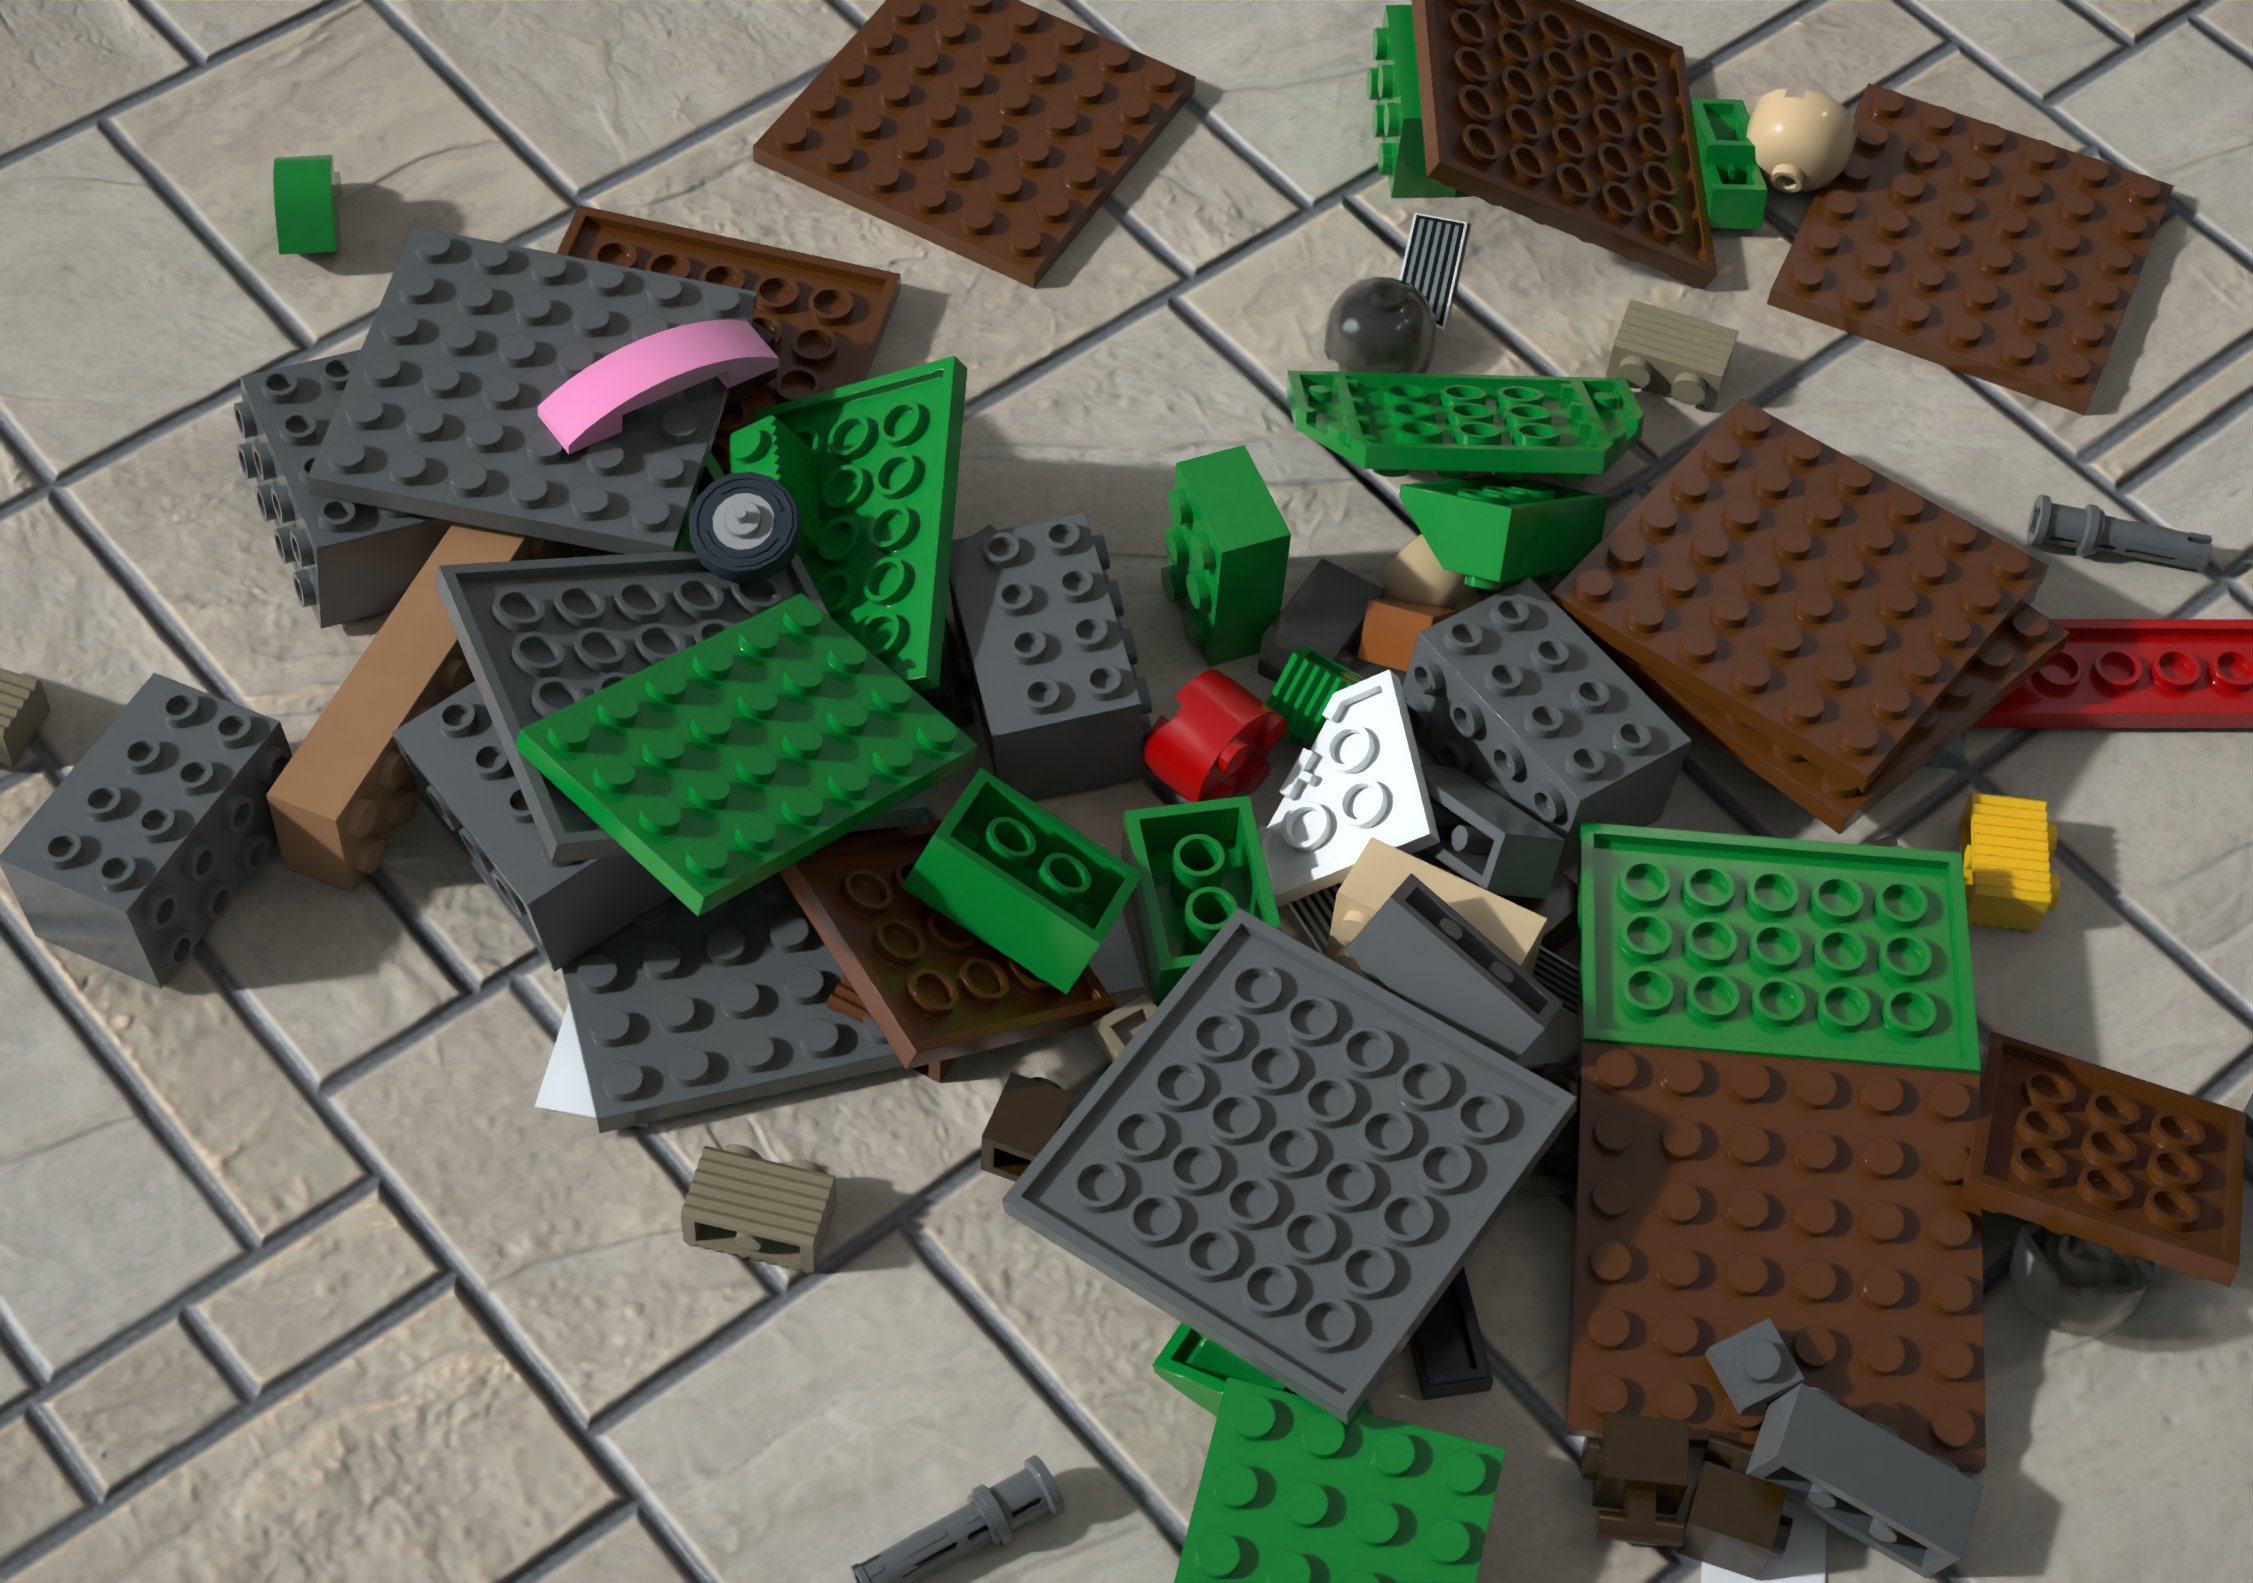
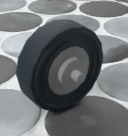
M755 472L732 473L710 483L696 498L689 516L690 541L701 564L718 578L738 584L762 582L779 574L794 559L802 539L801 515L790 492L772 477Z

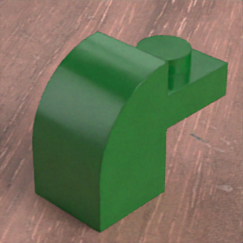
M333 155L276 157L273 168V191L279 255L337 252L342 245L337 199L342 194L340 171L334 172Z

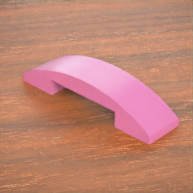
M710 320L681 325L635 341L588 366L545 399L538 406V416L566 452L571 454L621 433L622 415L716 376L727 388H730L778 368L779 358L748 321Z

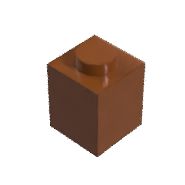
M1393 596L1368 600L1358 659L1407 672L1418 633L1457 614L1459 611L1410 602Z

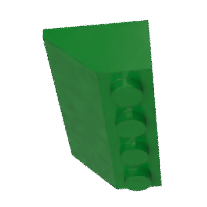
M1493 475L1403 484L1400 487L1399 498L1443 569L1466 574L1464 583L1469 586L1492 590L1501 589L1502 583L1515 585L1529 577L1532 580L1550 581L1551 575L1566 577L1601 542L1609 496L1525 478L1508 480Z

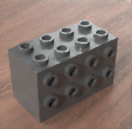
M361 349L241 376L242 402L234 403L237 426L246 442L237 445L241 469L246 479H256L258 486L255 488L256 499L262 518L265 522L274 520L277 529H274V538L279 557L283 564L293 563L296 572H293V583L299 603L303 608L312 607L321 629L393 611L454 522L309 494L307 476Z
M1086 512L952 540L948 584L953 616L994 775L1032 801L1147 776V767L1143 764L1142 753L1147 737L1152 729L1148 714L1152 713L1150 694L1145 677L1137 678L1134 665L1138 664L1137 652L1131 629H1123L1120 617L1124 616L1117 581H1109L1107 572L1103 571L1110 569L1104 536L1102 533L1092 535Z
M1530 577L1419 632L1402 687L1405 702L1408 704L1407 710L1413 734L1432 751L1442 766L1459 768L1566 840L1557 867L1562 872L1577 865V835L1581 822L1646 827L1661 818L1692 741Z
M153 673L0 854V866L34 935L162 989L173 973L188 962L195 945L214 921L225 915L233 897L251 874L262 868L270 850L278 841L266 794L293 756L281 722Z
M475 681L392 732L424 805L554 972L674 895L632 855L551 863Z

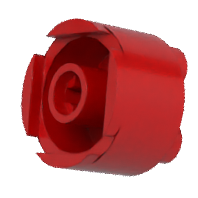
M1217 669L1204 671L1187 683L1174 697L1182 706L1171 721L1160 715L1147 737L1142 753L1143 764L1158 779L1189 803L1232 798L1242 789L1247 793L1257 790L1271 771V764L1265 759L1272 746L1284 734L1288 724L1284 717L1231 677L1224 675Z

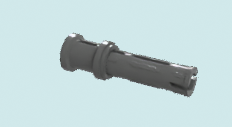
M2039 495L2035 500L2027 529V543L2029 546L2039 547L2042 543L2074 548L2077 555L2084 557L2094 555L2096 551L2109 552L2156 563L2181 566L2182 568L2203 572L2206 569L2212 551V544H2210L2212 541L2211 535L2189 533L2106 516L2104 510L2100 509L2097 505L2088 504L2082 509L2052 503L2050 496Z
M1033 1455L1024 1461V1469L990 1488L983 1484L973 1488L972 1494L967 1497V1505L912 1533L909 1537L860 1564L852 1565L851 1571L855 1582L916 1583L988 1542L994 1547L997 1545L1003 1547L1012 1542V1533L1047 1513L1053 1517L1064 1513L1065 1505L1057 1484L1042 1460L1038 1456Z

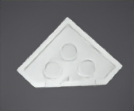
M1390 669L1337 691L1332 695L1322 713V716L1327 719L1311 749H1302L1279 791L1284 795V798L1268 827L1260 825L1258 829L1277 908L1343 882L1371 837L1408 854L1415 853L1440 842L1400 678Z

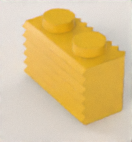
M1976 792L1970 793L1959 819L1960 853H1962L1968 925L1974 923L1979 927L1989 925L1992 929L2000 926L2004 930L2014 928L2017 932L2025 929L2032 933L2038 931L2047 910L2054 911L2056 909L2060 894V877L2058 874L2049 872L2050 862L2048 861L2053 858L2056 850L2057 825L2056 823L2046 821L2048 813L2046 811V801Z

